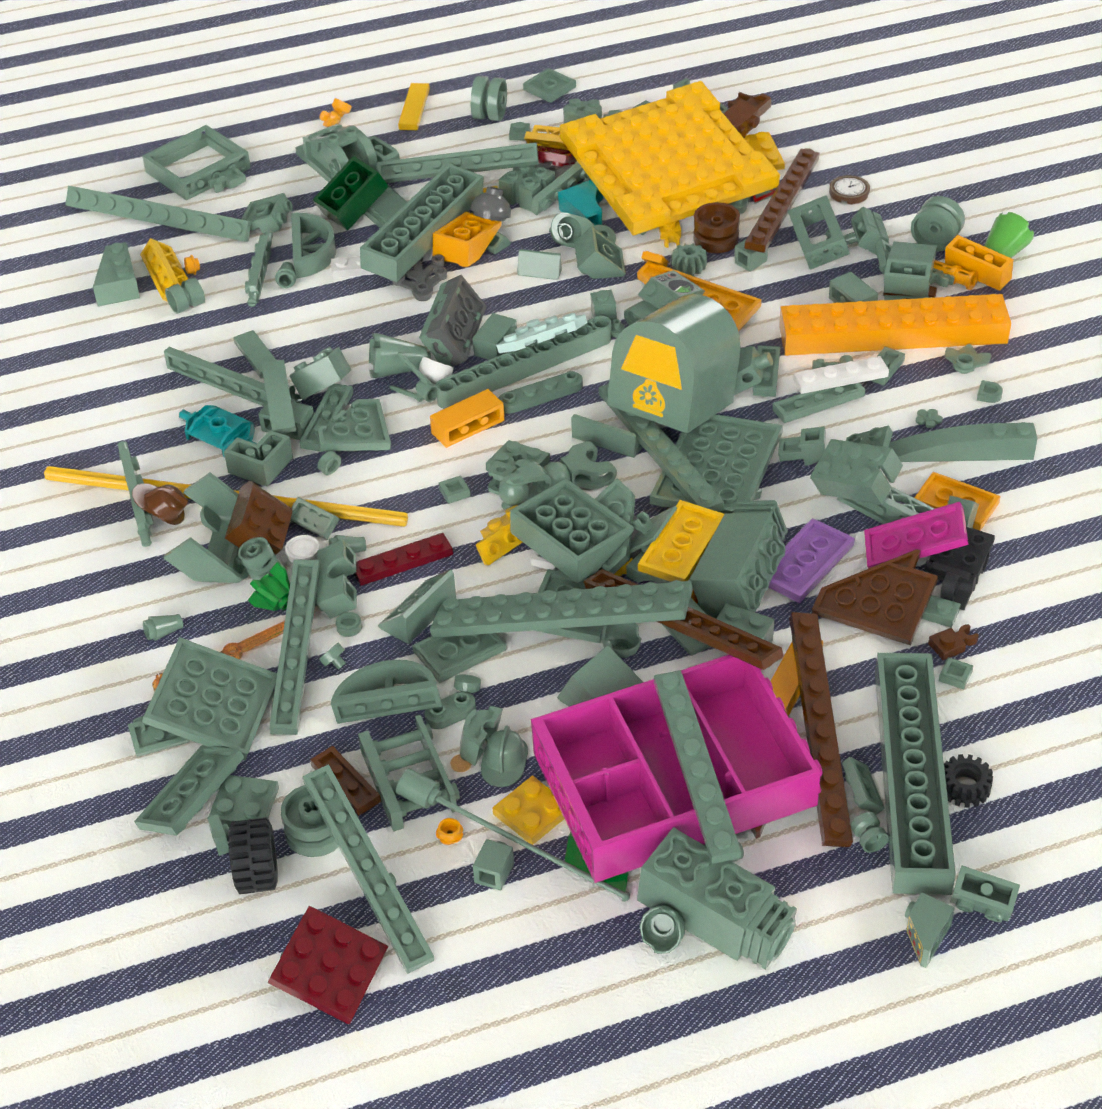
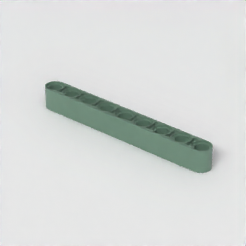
M606 316L594 317L587 320L585 325L569 333L566 331L555 335V338L540 343L536 341L525 346L526 348L505 353L443 378L436 383L437 404L440 408L445 409L486 389L493 392L605 346L611 342V320Z

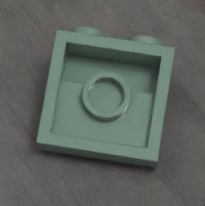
M285 193L250 202L241 219L252 221L250 231L260 228L263 234L267 231L275 233L282 228V224L287 222L288 213L292 212L293 205Z

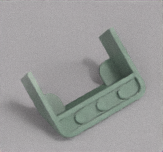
M209 472L184 490V494L202 507L200 512L201 522L212 531L208 549L190 537L166 553L164 559L196 582L239 583L246 579L249 574L238 556L239 548L225 539L238 493Z

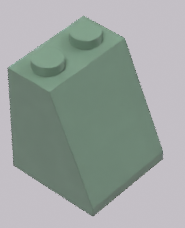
M607 645L572 675L557 698L570 707L643 683V681Z

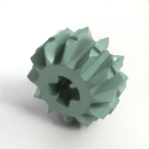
M685 243L684 246L678 245L671 255L672 269L694 276L695 273L701 274L707 265L706 250L702 249L701 245L695 246L694 243L691 245Z

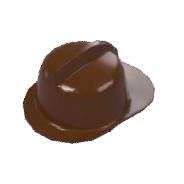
M142 483L136 485L132 490L134 502L144 511L171 525L181 524L184 520V508L188 503V499L185 498L177 487L173 485L156 487L151 484Z

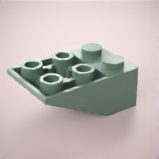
M894 241L884 274V293L928 297L937 245Z

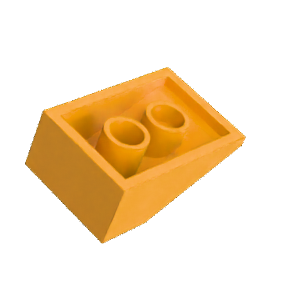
M464 212L433 233L432 256L437 254L443 255L445 262L457 263L461 267L471 266L480 259L501 227V221L490 220L476 216L473 213Z

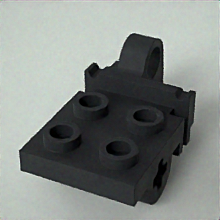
M966 527L968 545L931 555L924 566V572L937 575L938 580L943 581L940 598L960 603V610H965L972 592L975 591L979 576L983 574L987 566L990 550L995 540V535Z

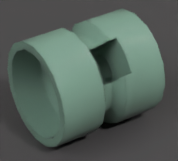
M194 277L183 281L181 286L176 284L165 289L167 301L176 314L188 310L189 305L196 307L205 303L204 291L198 280Z
M263 537L247 540L238 551V556L244 567L247 568V572L252 580H260L266 574H271L269 571L276 562H279L270 544Z

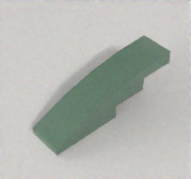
M284 359L261 363L272 431L280 434L295 432L296 427Z

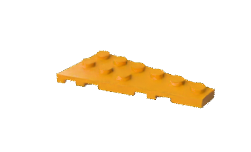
M647 261L637 272V279L646 284L651 277L674 269ZM674 270L705 291L703 296H707L721 304L733 318L738 332L761 307L762 299Z

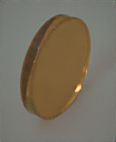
M460 754L454 756L450 762L451 768L456 772H465L472 766L471 763L463 760Z

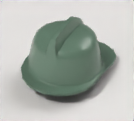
M562 212L553 218L549 232H551L552 239L557 244L575 248L574 242L587 230L594 227V224L584 217Z
M506 725L504 730L494 732L489 737L484 750L481 775L492 786L508 787L515 784L521 778L525 769L528 746L518 733L510 729V726Z

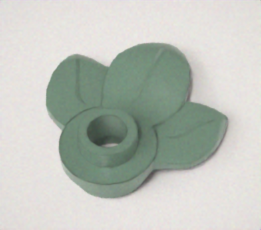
M968 344L959 350L947 347L945 357L953 363V368L956 371L967 374L974 371L977 367L987 365L990 362L991 353L977 354L972 345Z

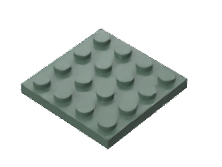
M179 637L145 712L142 723L207 747L216 746L239 749L244 756L243 760L246 761L275 687L277 673Z

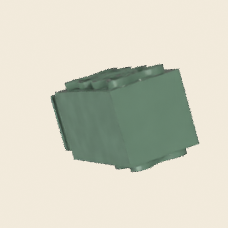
M776 500L738 501L733 513L724 514L689 580L697 597L699 607L707 615L717 619L726 603L752 612H756L759 608L765 591L768 590L769 583L776 573L782 557L785 555V545L782 541H784L788 530Z
M674 827L641 867L637 901L649 908L658 905H666L673 908L683 918L685 930L736 961L741 956L746 959L749 957L753 960V963H759L762 965L761 968L766 970L769 964L782 953L796 925L795 915L797 908L795 906L790 907L786 901H780L779 897L774 895L775 886L730 860L712 864L705 845Z

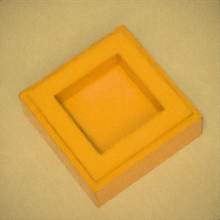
M646 250L643 251L641 258L645 262L650 261L665 267L668 266L669 262L664 256Z

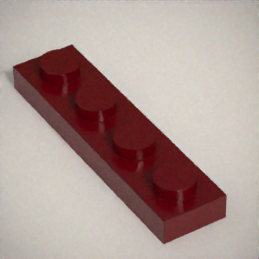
M440 533L356 561V572L354 575L360 586L451 556L453 555V548L444 533Z

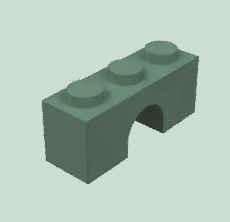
M343 539L317 550L320 571L316 605L330 619L357 608V590L346 578L348 575L356 572V554Z

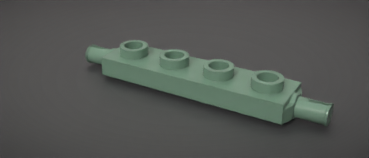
M270 231L260 235L258 243H255V256H252L251 259L252 268L248 270L249 280L245 282V293L249 295L247 304L250 307H254L256 303H259L271 255L273 233Z
M121 441L117 445L120 453L119 458L123 465L138 527L137 532L140 535L142 546L148 547L152 544L150 526L154 525L153 518L150 513L141 509L132 497L134 487L142 483L144 484L141 474L137 475L140 465L137 457L131 456L127 442Z

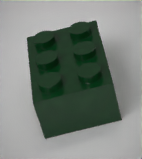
M353 156L313 198V202L325 216L348 231L389 186L378 171Z

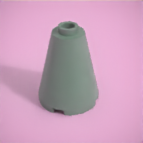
M372 333L374 339H370L369 363L373 365V370L369 369L371 378L412 372L398 356V352H402L418 370L423 357L431 359V352L427 351L426 346L379 333Z

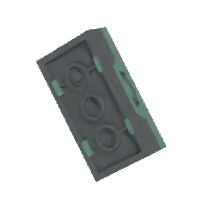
M462 274L440 285L419 336L423 345L430 350L438 362L452 367L467 360L473 345L472 338L479 329L487 307Z

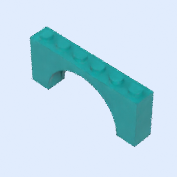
M592 180L558 192L559 210L561 212L584 217L590 220L594 226L602 225V208L599 206V203L605 198Z

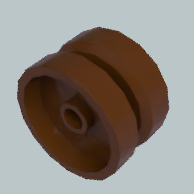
M719 202L700 206L694 213L693 241L695 246L701 245L702 249L708 253H724L734 249L739 242V211L732 205Z

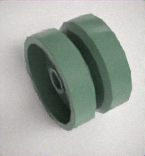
M476 76L471 90L470 107L472 117L484 120L488 115L491 121H502L507 104L506 80L494 77L490 82L487 76Z
M944 196L931 197L925 201L912 220L910 230L918 244L937 245V251H944L946 246L964 227L965 215L959 204L951 198Z
M303 785L292 790L281 804V819L285 838L290 849L306 857H320L334 852L338 845L306 786Z

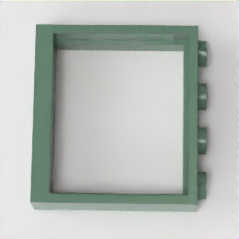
M204 125L142 155L145 172L186 201L209 190L208 180L218 178L217 174L232 167L237 168L242 173L251 168L248 151L208 125ZM206 146L225 156V158L183 179L165 168Z

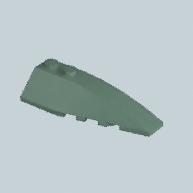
M985 423L929 431L890 442L889 447L893 448L901 462L1034 460L1038 438L1034 423Z

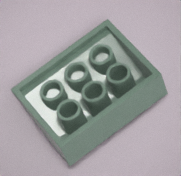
M567 478L510 510V532L576 583L596 573L634 531L632 525Z

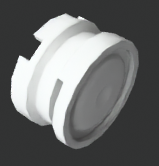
M299 535L291 538L285 546L288 567L291 570L293 569L294 560H317V550L320 549L319 541L310 535Z

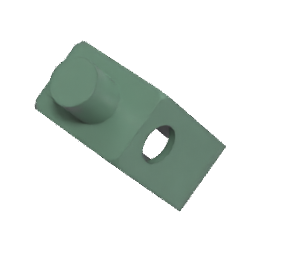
M753 346L740 349L735 395L762 381L763 369L773 365V359L769 352L760 355Z

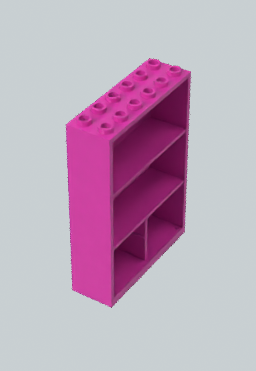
M726 655L681 670L735 834L818 805V794L821 792L819 784L820 776H822L821 765L817 759L813 760L807 741L804 738H800L793 718H788L783 701L780 697L776 698L771 681L768 677L765 678L761 669L731 655ZM654 679L531 719L534 755L595 883L642 867L673 827L705 845L654 685Z

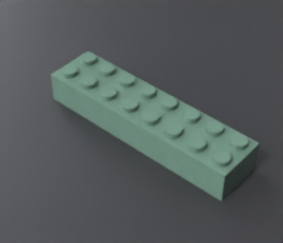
M447 164L360 247L361 269L398 282L433 247V233L470 210L472 201L483 193L484 176Z

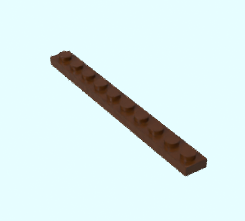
M801 148L745 240V249L762 253L766 252L787 216L788 210L791 209L817 164L820 152H815L810 148Z
M604 569L584 580L585 589H593L598 586L618 587L624 584L630 586L638 585ZM688 607L684 620L656 621L762 670L772 666V664L784 657L782 647L691 607Z
M792 612L789 621L806 738L810 755L813 760L817 759L822 768V776H820L819 783L821 792L818 794L817 805L822 846L851 847L853 837L818 615L814 613Z

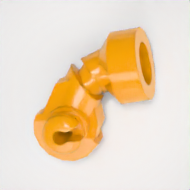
M334 98L332 103L334 110L331 112L322 111L319 118L321 121H324L323 126L330 127L339 124L343 115L348 114L352 106Z

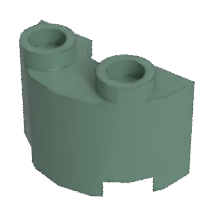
M489 706V710L476 712V709H474L466 716L460 740V756L463 760L468 761L473 766L477 764L484 751L481 747L499 728L503 709Z

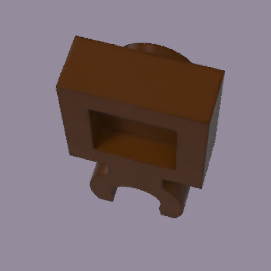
M965 624L957 632L952 628H948L929 636L928 644L944 661L948 657L951 658L965 652L966 646L975 645L978 642L979 635L977 633L968 635L971 626Z

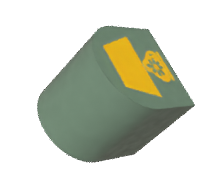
M689 294L675 299L626 327L619 334L613 346L607 405L685 433H689L734 402L741 343L738 328L729 312L717 301L707 296Z

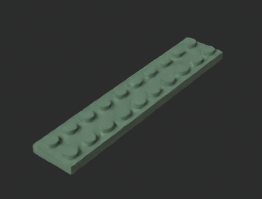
M675 580L669 583L657 584L649 582L644 585L630 586L624 584L618 587L598 586L593 589L573 588L567 591L548 590L541 593L523 592L516 595L498 594L490 597L449 598L440 605L430 627L432 638L684 620L693 588L691 581Z

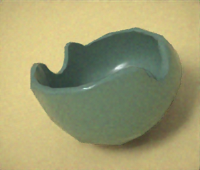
M636 623L605 625L602 633L603 647L605 648L608 645L620 658L635 655L642 640L639 636L638 625Z
M666 905L650 908L643 915L639 925L643 943L650 946L654 953L657 954L673 951L681 944L685 934L683 918L676 910Z

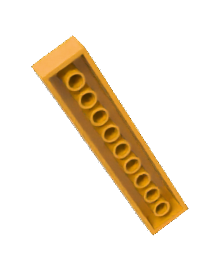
M1003 294L781 306L779 328L784 354L789 356L880 351L884 347L899 350L966 346L968 344H1008L1011 320Z

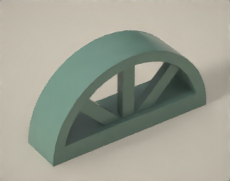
M291 213L293 264L297 279L311 276L331 264V259L335 258L336 245L334 231L328 221L313 214ZM302 233H309L308 236L302 239ZM318 237L326 240V243L308 245Z
M386 660L365 666L348 676L335 690L331 699V707L337 724L442 707V700L435 677L427 667L409 660ZM394 684H406V685L394 686Z

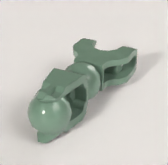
M592 442L573 445L569 450V454L560 458V462H550L543 468L533 461L516 469L514 473L505 476L498 489L499 496L503 501L501 507L508 509L512 506L520 505L566 478L578 487L599 489L610 485L615 480L617 469L609 461L595 462L598 448Z

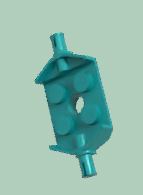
M205 405L197 412L190 413L184 409L179 412V418L186 420V440H189L191 435L222 450L224 458V451L236 438L255 443L252 441L255 434L254 423L220 407Z

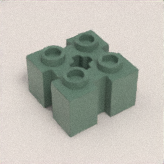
M535 165L515 167L513 171L507 172L498 179L499 189L503 190L502 196L509 204L519 203L520 208L531 211L533 197L555 180V172L544 167L535 168Z

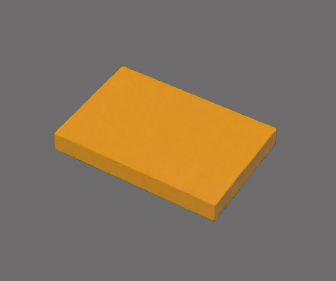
M932 472L914 497L935 509L946 506L950 496L978 503L979 507L973 529L981 531L992 515L1001 498L999 495L936 472Z

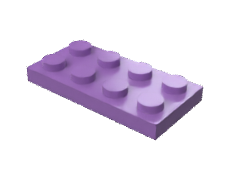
M812 518L785 546V555L782 557L768 588L801 603L854 546L855 538Z

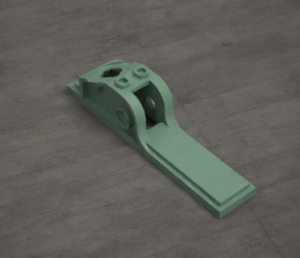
M342 124L332 125L302 137L303 144L295 147L296 154L327 182L353 156L377 171L378 161L375 149L369 138L354 125H348L347 127L342 126ZM389 186L364 215L381 228L407 201Z

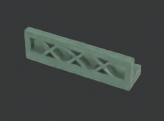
M894 487L890 489L883 505L837 497V500L882 524L919 514L917 512L935 509ZM896 501H902L906 504H900Z

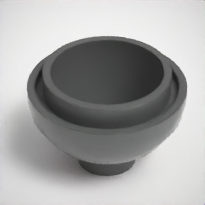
M487 187L486 192L477 196L471 203L470 210L474 211L473 214L495 221H506V218H511V208L508 201L502 196V189Z

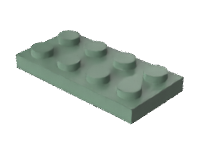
M201 745L134 821L139 830L177 836L186 828V825L195 814L203 808V805L213 793L219 790L220 785L236 770L238 764L244 759L239 749Z

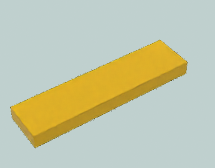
M429 83L410 84L398 123L399 130H418L430 90Z

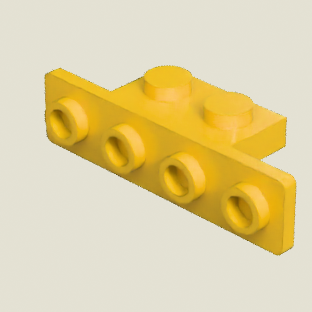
M518 505L508 508L503 516L490 520L487 523L488 526L480 531L483 539L476 544V548L484 565L492 564L522 543L521 540L510 532V510Z

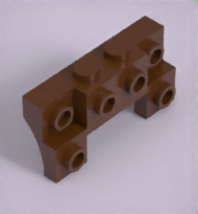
M739 92L735 100L728 101L729 109L723 114L742 137L745 138L753 128L758 126L760 122L759 117L771 108V97L763 93L753 96Z

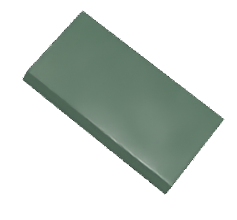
M450 569L425 580L380 622L378 627L403 642L410 644L434 620L440 605L446 599L456 598L454 572Z

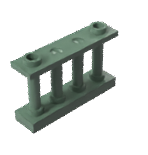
M421 715L415 716L417 730L378 742L376 739L372 741L369 731L358 733L361 754L376 791L380 794L381 803L393 832L404 829L402 817L407 816V812L423 807L410 800L405 802L402 800L397 801L396 787L399 780L394 782L393 779H388L387 776L390 775L389 772L429 760L433 770L420 774L433 781L438 780L442 789L440 790L442 791L441 798L457 805L456 800L460 799L456 783H450L434 747L431 727L429 723L424 724ZM416 741H421L424 748L422 751L390 761L380 760L379 758L381 752Z

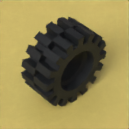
M958 754V759L952 756L949 762L946 760L944 763L948 801L951 802L954 799L956 806H960V803H965L964 808H970V803L977 807L980 802H986V799L990 796L993 782V771L989 769V764L987 762L981 764L982 759L980 757L973 760V755L968 754L967 758H964L963 754ZM968 777L976 781V784H963L957 781L956 778Z

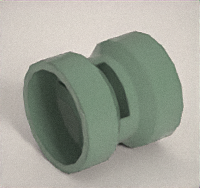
M862 813L852 821L851 829L855 836L860 838L859 843L865 852H876L888 843L889 836L885 829L880 827V821L875 813Z

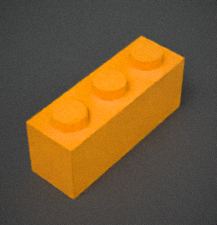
M957 235L946 246L945 264L951 266L960 265L962 269L969 272H978L979 282L1000 291L1012 279L1014 259L960 235Z
M489 389L430 415L431 433L446 448L505 421L503 402Z

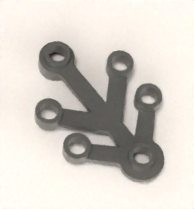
M437 254L432 256V263L424 270L421 265L424 259L422 257L413 266L414 271L409 270L398 282L392 280L393 284L411 290L413 296L418 301H428L432 297L433 287L441 280L447 278V269L443 267L445 265L443 255ZM434 272L435 276L425 282V279ZM405 277L415 280L416 283L405 280Z

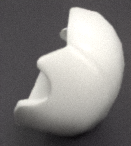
M423 357L419 365V371L433 384H436L439 380L451 376L453 367Z

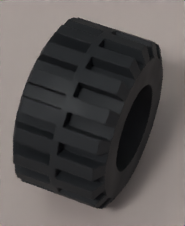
M267 817L231 822L228 832V844L235 889L239 895L275 890L278 883V867L271 822Z

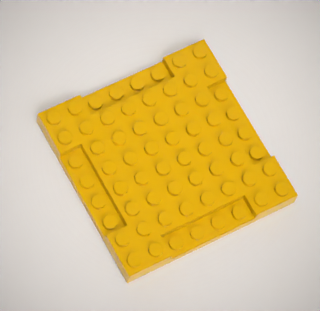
M702 81L666 91V98L610 116L599 119L596 114L560 125V139L633 236L694 216L695 211L704 204L713 202L729 204L777 188L779 185V172L760 150L754 151L721 112L720 102Z

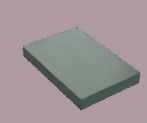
M497 633L435 638L430 636L412 645L415 655L433 673L435 679L441 683L505 651L506 643Z

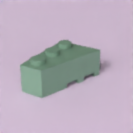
M127 242L105 246L93 284L98 307L140 298Z

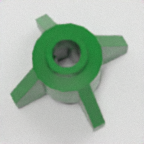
M276 562L269 571L271 574H266L260 580H252L250 582V585L256 591L253 592L248 601L254 607L273 611L287 609L290 582L286 568L279 562Z

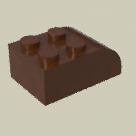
M249 481L240 488L225 539L240 548L247 540L263 537L270 544L273 553L277 555L283 548L292 516V508L252 481Z

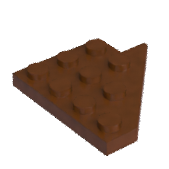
M916 549L822 587L813 605L812 613L911 646L937 584L938 576L915 569L921 555V551Z

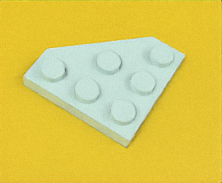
M570 313L559 319L557 316H551L539 322V319L526 322L527 326L515 329L516 333L504 336V340L496 345L498 352L517 351L526 348L525 346L536 341L540 343L555 338V335L566 331L567 333L575 331L587 323L585 314L576 316L575 313Z

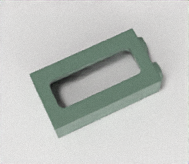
M827 195L788 210L810 270L850 254ZM825 219L831 237L817 244H811L805 227Z

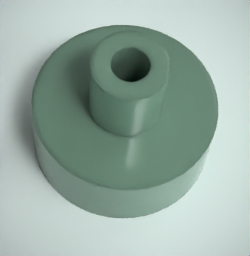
M338 642L321 656L319 660L325 667L332 662L339 670L346 664L340 656L345 649Z

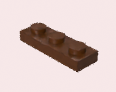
M334 746L329 747L310 759L311 767L314 770L329 764L358 816L381 802L380 794Z

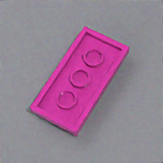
M961 502L864 530L868 569L916 549L921 551L920 558L968 545L964 508Z

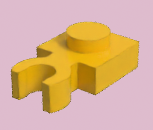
M679 221L658 227L660 239H664V246L666 248H669V243L671 242L676 243V246L680 245L681 227Z

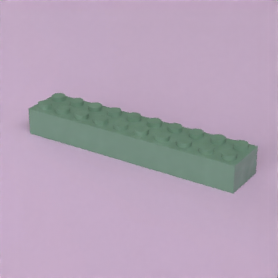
M877 652L875 683L887 833L889 836L888 846L892 893L921 894L923 892L930 895H952L956 872L932 654Z

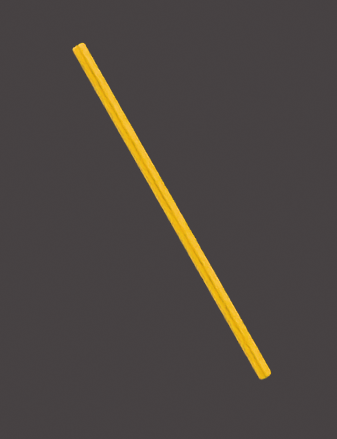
M53 466L46 467L44 471L46 480L129 491L126 478L122 475ZM142 478L144 484H151L156 487L173 485L183 493L185 498L191 499L184 494V490L191 486V484ZM273 495L291 508L297 499ZM304 499L340 519L401 527L407 526L408 514L406 512Z

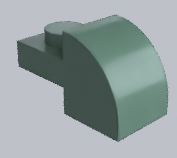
M825 426L801 429V436L780 439L779 460L793 461L804 459L805 466L818 462L825 450Z

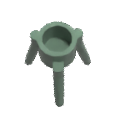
M398 352V356L420 378V381L415 387L417 393L393 385L389 388L415 398L419 402H422L424 399L427 402L435 400L437 398L436 385L428 380L402 352Z

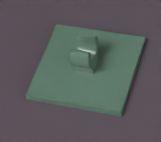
M676 506L651 519L645 512L636 515L639 519L634 520L631 524L638 530V533L631 541L630 554L657 539L676 511Z

